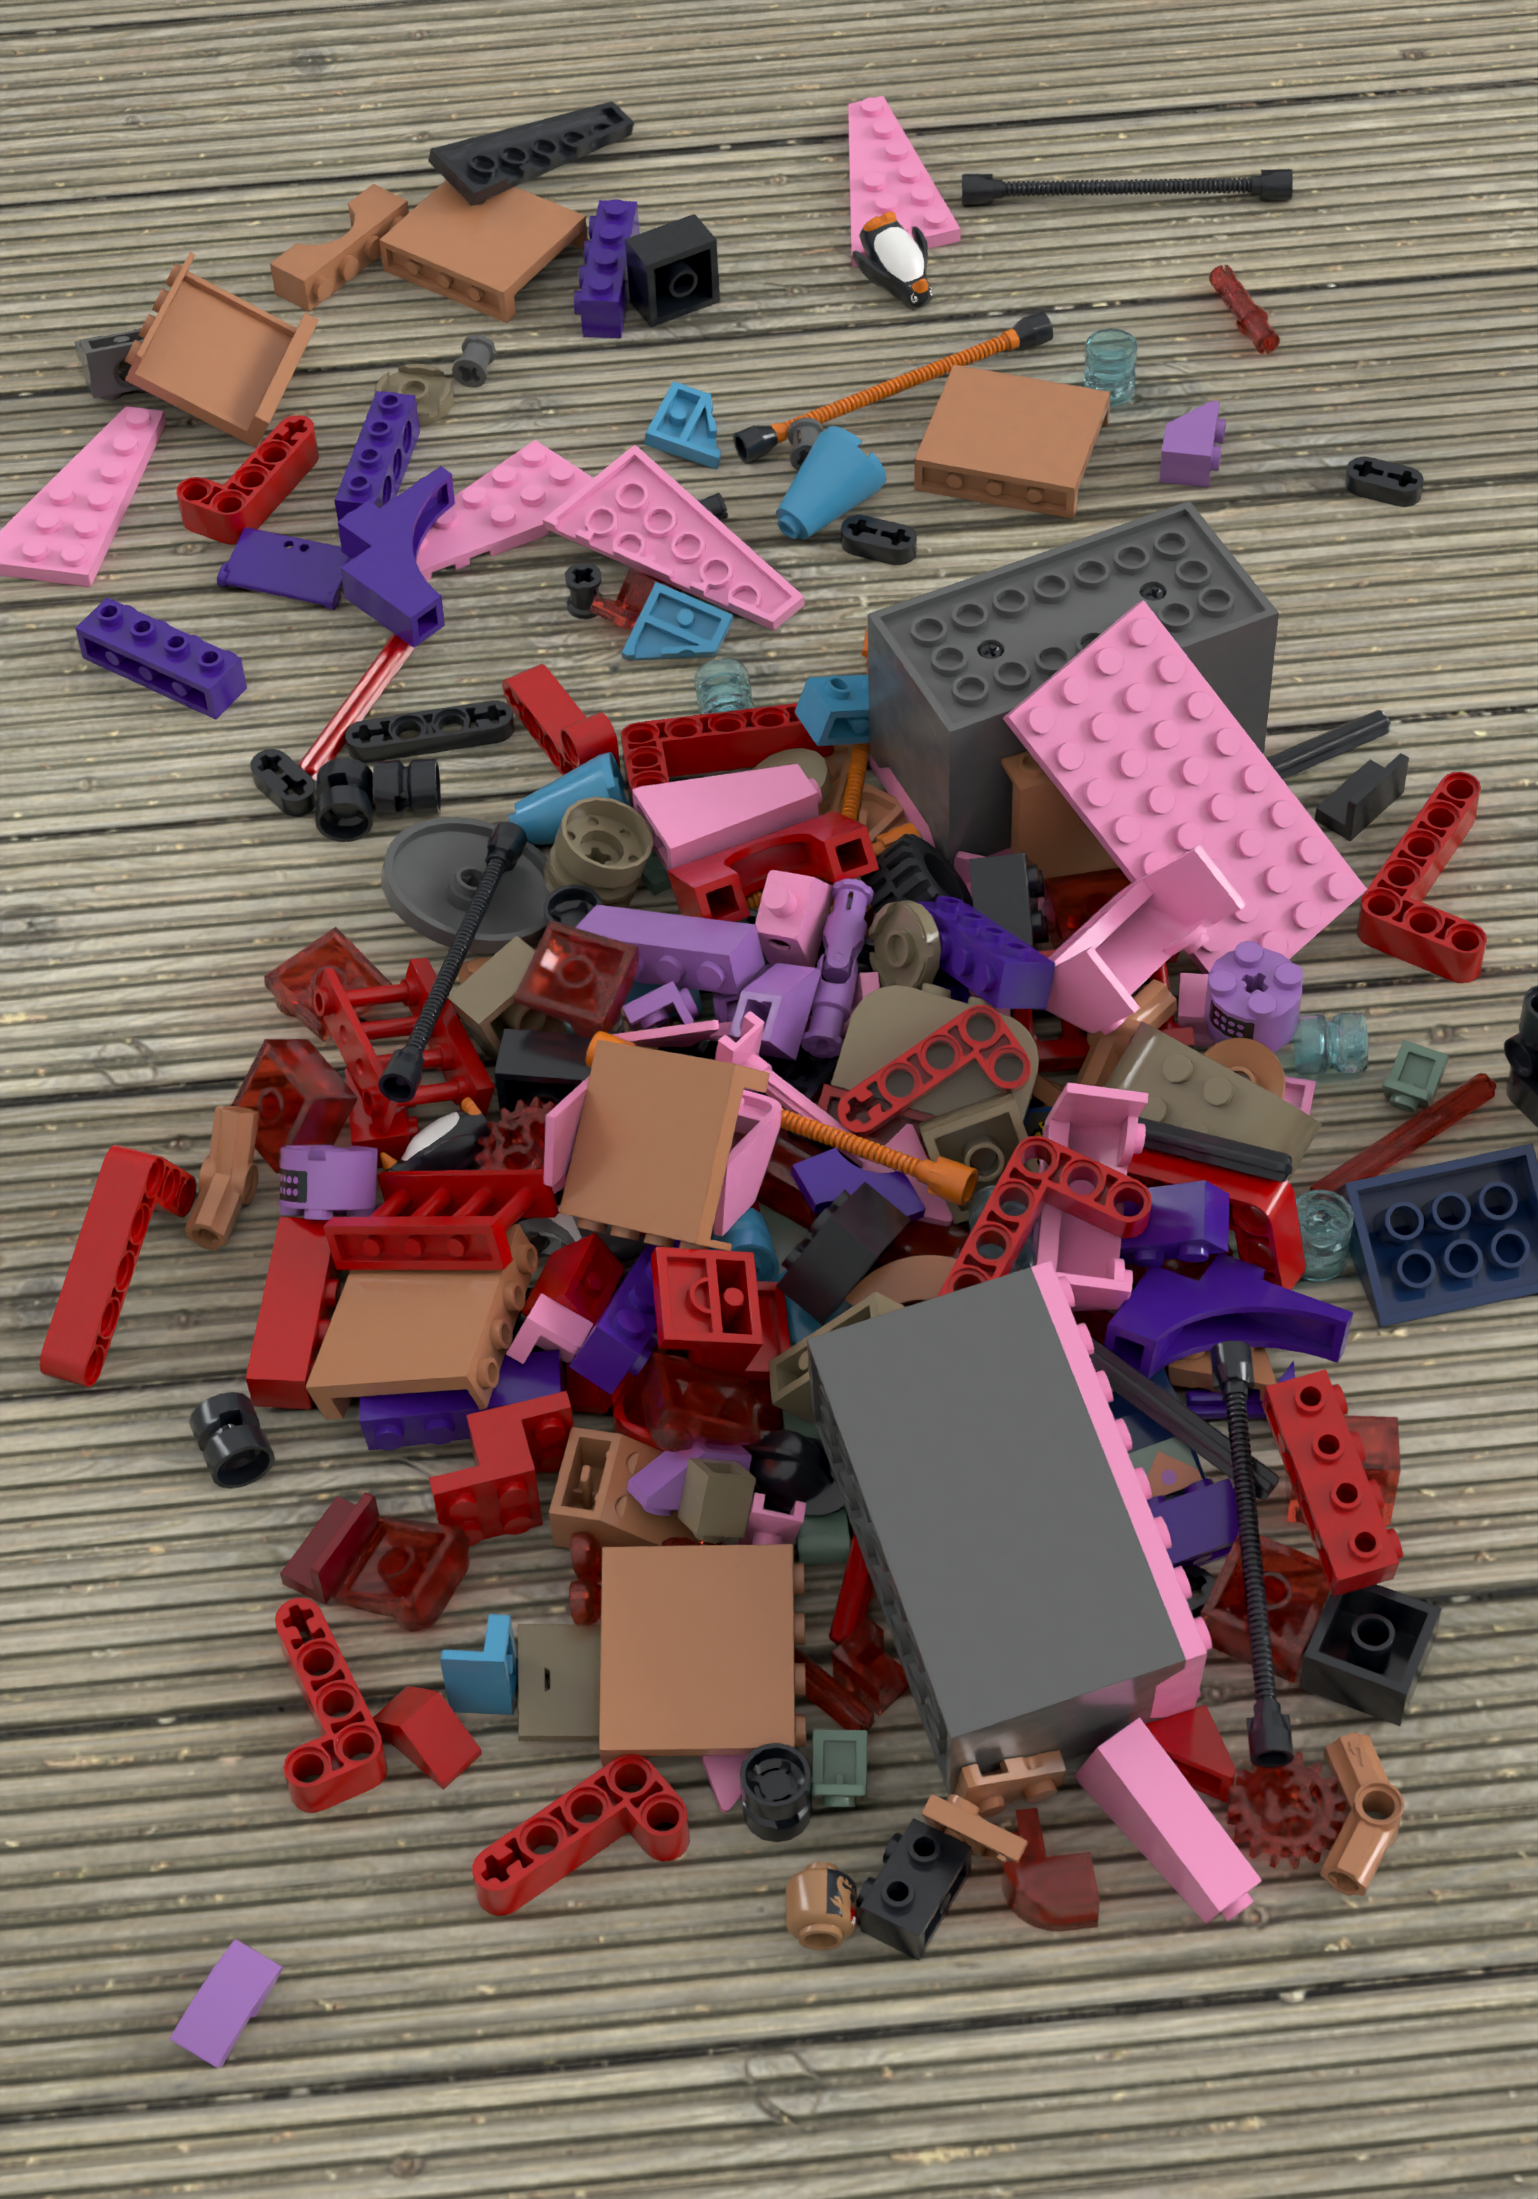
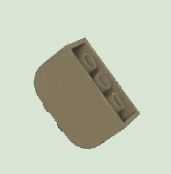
M923 983L921 990L901 985L879 988L863 998L852 1014L831 1086L848 1091L970 1007L986 1005L993 1008L996 1012L997 1009L984 999L969 997L968 1003L953 1000L950 996V990ZM998 1013L1027 1053L1031 1062V1074L1027 1084L1021 1090L1012 1093L1024 1124L1037 1080L1038 1050L1030 1032L1020 1022L1010 1016ZM976 1017L967 1026L968 1035L978 1042L990 1039L995 1032L993 1022L986 1017ZM944 1044L933 1046L927 1054L928 1064L935 1069L948 1068L955 1058L953 1050ZM1011 1056L1004 1057L996 1063L994 1071L1001 1080L1012 1082L1022 1075L1023 1066L1017 1058ZM975 1062L909 1108L933 1116H940L1003 1092L997 1090L989 1082ZM897 1072L887 1081V1091L895 1097H905L914 1088V1079L905 1072ZM877 1085L869 1090L876 1099L884 1101Z
M1142 1021L1104 1085L1105 1088L1149 1093L1148 1103L1139 1117L1288 1153L1292 1157L1291 1166H1293L1292 1173L1287 1178L1288 1182L1322 1125L1287 1101Z

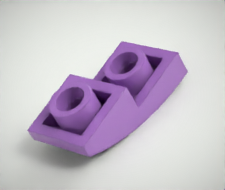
M235 1939L199 1989L169 2039L216 2068H222L250 2017L257 2016L284 1967Z

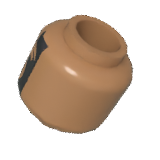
M828 1862L811 1863L806 1866L805 1870L794 1874L786 1884L785 1923L787 1931L793 1937L799 1939V1943L808 1949L831 1950L839 1947L843 1940L851 1936L857 1926V1887L855 1881L848 1874L839 1871L836 1865Z

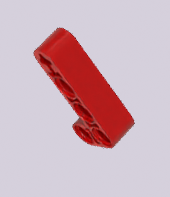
M294 415L282 420L224 485L202 477H191L183 480L176 488V494L184 527L191 532L228 545L237 544L245 527L258 530L319 460L313 421L302 415Z
M539 664L502 681L503 693L508 705L562 776L601 753L606 754L609 752L614 755L620 769L617 736L608 717L603 712L586 717L544 664Z
M975 1005L956 1016L849 1090L840 1099L837 1106L838 1118L848 1131L856 1136H866L878 1130L975 1062L997 1090L1002 1092L1012 1091V1093L1021 1090L1027 1084L1031 1074V1062L1027 1053L1001 1016L989 1006ZM976 1017H986L993 1022L995 1032L986 1041H975L967 1033L969 1022ZM944 1044L953 1050L955 1058L948 1068L935 1069L928 1064L927 1054L933 1046ZM1011 1056L1021 1062L1023 1072L1017 1080L1006 1082L996 1075L994 1068L1001 1058ZM897 1072H905L914 1079V1088L905 1097H895L887 1091L888 1079ZM877 1085L883 1100L891 1108L883 1112L880 1103H878L868 1111L871 1119L868 1123L862 1124L858 1119L850 1122L847 1119L853 1113L850 1105L858 1101L859 1104L864 1106L876 1099L869 1090Z
M295 1598L281 1605L276 1612L275 1624L285 1659L321 1737L292 1750L285 1758L283 1770L294 1805L304 1812L316 1813L374 1789L385 1779L388 1766L378 1728L320 1607L316 1602L308 1598ZM305 1631L306 1635L311 1637V1640L303 1644L299 1632ZM319 1670H330L324 1675H312ZM350 1711V1713L344 1717H332V1715H334L337 1712ZM360 1753L371 1754L363 1760H351L352 1757ZM321 1775L320 1778L313 1782H301L307 1776Z
M637 1754L622 1755L484 1849L475 1858L472 1865V1876L477 1900L481 1908L489 1914L496 1916L511 1914L628 1832L651 1858L662 1862L673 1861L687 1851L690 1843L687 1807L650 1761ZM632 1784L643 1787L641 1790L631 1793L622 1791L624 1787ZM585 1815L599 1816V1818L592 1823H581L577 1821L580 1817H583ZM668 1822L676 1825L668 1831L653 1829L660 1823ZM543 1845L555 1847L552 1852L539 1855L533 1853L536 1848Z

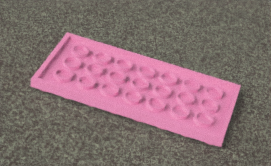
M1144 600L1136 603L1002 718L1131 883L1138 881L1141 877L1198 845L1204 849L1247 905L1240 911L1215 923L1206 931L1210 939L1198 950L1188 955L1203 974H1208L1216 960L1229 951L1235 950L1236 946L1244 941L1257 942L1262 948L1278 952L1287 959H1290L1367 890Z

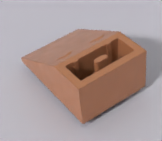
M571 1427L549 1510L553 1546L602 1553V1547L710 1545V1542L699 1540L693 1536V1532L677 1517L679 1510H673V1514L669 1516L651 1514L643 1510V1505L627 1491L628 1480L661 1455L663 1451L652 1448L623 1434Z

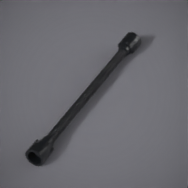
M1292 169L1261 170L1260 175H1251L1247 179L1239 177L1237 180L1236 178L1232 180L1231 178H1218V180L1216 178H1213V180L1211 178H1208V180L1206 178H1203V180L1201 178L1198 180L1196 178L1193 180L1191 178L1188 180L1186 178L1183 180L1175 178L1174 180L1169 179V181L1167 179H1164V181L1162 179H1159V181L1157 179H1154V181L1153 179H1149V181L1148 179L1144 181L1143 179L1139 181L1138 179L1134 181L1133 179L1129 181L1128 179H1125V181L1123 179H1120V181L1118 179L1115 181L1111 179L1109 182L1107 179L1105 182L1104 180H1100V182L1099 180H1095V182L1094 180L1090 182L1089 180L1085 182L1084 180L1080 182L1079 180H1076V182L1074 180H1071V182L1069 180H1066V182L1064 180L1061 182L1059 180L1056 182L1054 180L1051 182L1047 180L1046 183L1044 180L1041 183L1040 181L1036 183L1035 181H1032V183L1030 181H1027V183L1025 181H1022V183L1020 181H1017V183L1015 181H1012V183L1008 181L1006 183V181L1002 182V179H993V174H962V205L993 204V199H1002V196L1005 197L1006 195L1008 197L1011 195L1013 197L1016 195L1020 197L1021 194L1022 196L1026 194L1027 196H1030V194L1032 196H1035V194L1037 196H1040V194L1042 196H1045V194L1047 196H1050V194L1051 196L1055 194L1056 196L1060 194L1061 196L1065 194L1066 196H1069V194L1071 196H1074V194L1079 196L1080 193L1083 196L1085 193L1088 196L1089 193L1090 195H1094V193L1095 195H1099V193L1100 195L1104 193L1105 195L1109 193L1110 195L1114 193L1115 195H1118V193L1120 195H1123V193L1125 195H1128V193L1130 195H1133V193L1135 195L1138 193L1140 195L1143 193L1147 195L1149 192L1152 195L1153 192L1154 194L1158 192L1159 194L1163 192L1164 194H1172V192L1174 194H1177V192L1179 194H1182V192L1184 194H1187V192L1189 194L1192 192L1194 194L1197 192L1199 194L1202 192L1203 194L1207 192L1208 194H1211V192L1214 194L1218 192L1220 194L1221 192L1226 193V191L1228 193H1231V191L1232 193H1236V191L1237 193H1241V191L1246 193L1247 191L1251 195H1259L1260 200L1277 201L1291 200L1293 191Z
M501 822L494 827L487 843V856L485 859L487 867L408 1042L404 1048L393 1052L379 1079L378 1087L381 1093L391 1101L398 1103L409 1102L414 1098L423 1075L422 1066L425 1061L422 1054L446 1003L447 996L450 994L503 873L512 871L515 868L527 844L526 832L515 823Z
M1225 1341L1212 1347L1210 1357L1213 1387L1215 1391L1222 1392V1399L1226 1403L1236 1513L1238 1515L1239 1543L1241 1545L1242 1574L1244 1576L1245 1604L1247 1606V1623L1249 1625L1250 1654L1252 1656V1674L1254 1675V1693L1256 1694V1703L1253 1706L1254 1716L1246 1719L1250 1762L1257 1767L1277 1768L1285 1766L1294 1760L1290 1716L1289 1714H1281L1280 1703L1276 1700L1272 1645L1270 1643V1626L1268 1624L1263 1558L1260 1545L1258 1510L1246 1409L1248 1389L1255 1386L1251 1347L1245 1342Z

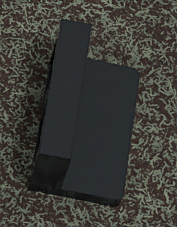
M1400 753L1385 768L1371 759L1367 761L1316 808L1315 821L1351 842L1404 793L1409 757Z

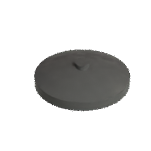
M444 817L416 823L400 832L387 849L381 871L382 889L394 912L408 926L421 935L441 945L451 947L487 867L485 862L487 843L496 825L470 818ZM527 841L515 868L512 871L503 873L468 952L496 954L516 936L531 946L546 935L543 906L550 893L544 884L543 870L548 859L529 841Z

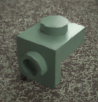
M1403 1040L1389 1078L1385 1077L1382 1085L1384 1096L1390 1098L1389 1103L1396 1108L1413 1113L1417 1111V1108L1430 1111L1449 1060L1448 1054Z
M813 1730L811 1795L823 1796V1807H855V1797H867V1730Z

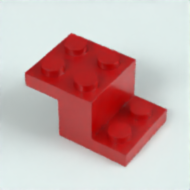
M656 1247L651 1254L658 1347L688 1350L690 1377L770 1381L769 1361L790 1348L785 1294L776 1287L779 1282L757 1281L754 1252Z
M567 1391L466 1415L475 1467L429 1478L439 1534L444 1550L453 1547H470L476 1545L481 1540L505 1534L519 1535L533 1527L543 1525L536 1474L560 1471L571 1427H574Z

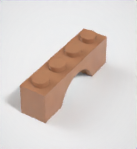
M372 184L348 203L351 229L348 233L335 241L320 245L296 243L270 263L275 294L310 312L381 256L379 239L409 213L408 201Z

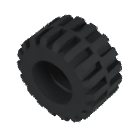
M904 834L876 856L879 870L861 876L862 882L873 890V899L870 905L876 914L888 903L906 900L916 903L918 901L936 902L938 896L958 898L973 907V899L967 886L950 862L935 847L914 834Z

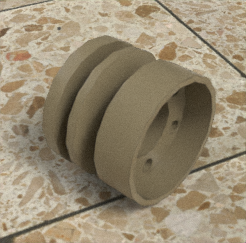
M591 797L578 800L567 808L549 853V858L545 864L543 873L544 884L551 894L562 886L574 884L587 886L596 891L600 896L602 905L620 908L629 907L654 846L651 828L645 818L636 810L615 799Z

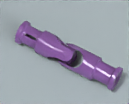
M842 879L835 882L831 891L834 905L832 913L826 918L822 936L825 954L821 955L817 963V968L822 972L809 1013L811 1016L809 1031L804 1033L801 1041L802 1048L805 1051L819 1058L830 1059L840 1055L844 1042L841 1038L843 1023L848 1021L851 1013L858 977L857 957L863 948L867 930L864 916L866 906L871 904L873 899L872 888L856 879ZM849 893H853V898L848 897Z

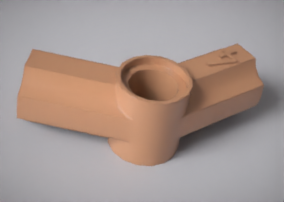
M1153 979L1149 984H1143L1134 992L1131 997L1140 1008L1135 1013L1127 1016V1019L1111 1033L1104 1036L1101 1031L1094 1034L1087 1032V1042L1090 1045V1049L1075 1084L1104 1087L1141 1021L1158 1029L1177 1011V998L1171 994L1166 984Z
M238 1106L215 1107L210 1154L202 1164L198 1183L199 1195L185 1227L187 1238L196 1242L201 1248L217 1250L218 1247L226 1245L242 1205H249L255 1196L259 1172L257 1164L253 1163L259 1112L253 1111L250 1108Z
M1358 1732L1339 1736L1335 1742L1324 1749V1758L1349 1815L1321 1869V1877L1326 1879L1333 1889L1345 1895L1365 1896L1388 1847L1397 1839L1404 1802L1398 1789L1389 1783L1369 1735H1361ZM1366 1812H1380L1387 1819L1376 1820L1366 1815Z

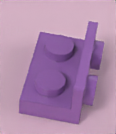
M673 981L622 1006L632 1031L664 1027L670 1023L669 1014L676 1012L682 1025L694 1023V1020L700 1018L699 1011L688 989L684 988L678 991Z

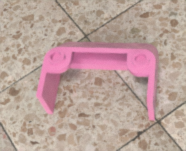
M1200 845L1196 846L1125 887L1048 957V959L1055 963L1047 1009L1044 1010L1090 1034L1101 1031L1105 1036L1111 1033L1127 1019V1016L1135 1013L1140 1008L1131 997V994L1172 955L1183 949L1188 955L1198 950L1210 939L1206 931L1215 923L1240 911L1247 904Z
M589 1076L546 1115L544 1185L554 1186L569 1170ZM743 1090L714 1220L713 1234L723 1236L756 1201L781 1126L782 1106L774 1098Z
M1067 1083L1046 1118L1042 1137L1053 1140L1127 1175V1168L1133 1154H1141L1143 1151L1146 1128L1145 1124L1138 1123V1117L1148 1103L1149 1093ZM1041 1159L1039 1173L1049 1168L1048 1164ZM1076 1180L1069 1185L1073 1192L1080 1195L1089 1194L1095 1189L1090 1182L1085 1180ZM1125 1202L1115 1206L1116 1211L1121 1215L1124 1214ZM1046 1203L1033 1228L1030 1267L1052 1261L1058 1278L1067 1277L1075 1298V1307L1070 1308L1072 1312L1117 1310L1124 1300H1129L1131 1295L1133 1272L1132 1270H1125L1124 1259H1120L1121 1237L1110 1234Z

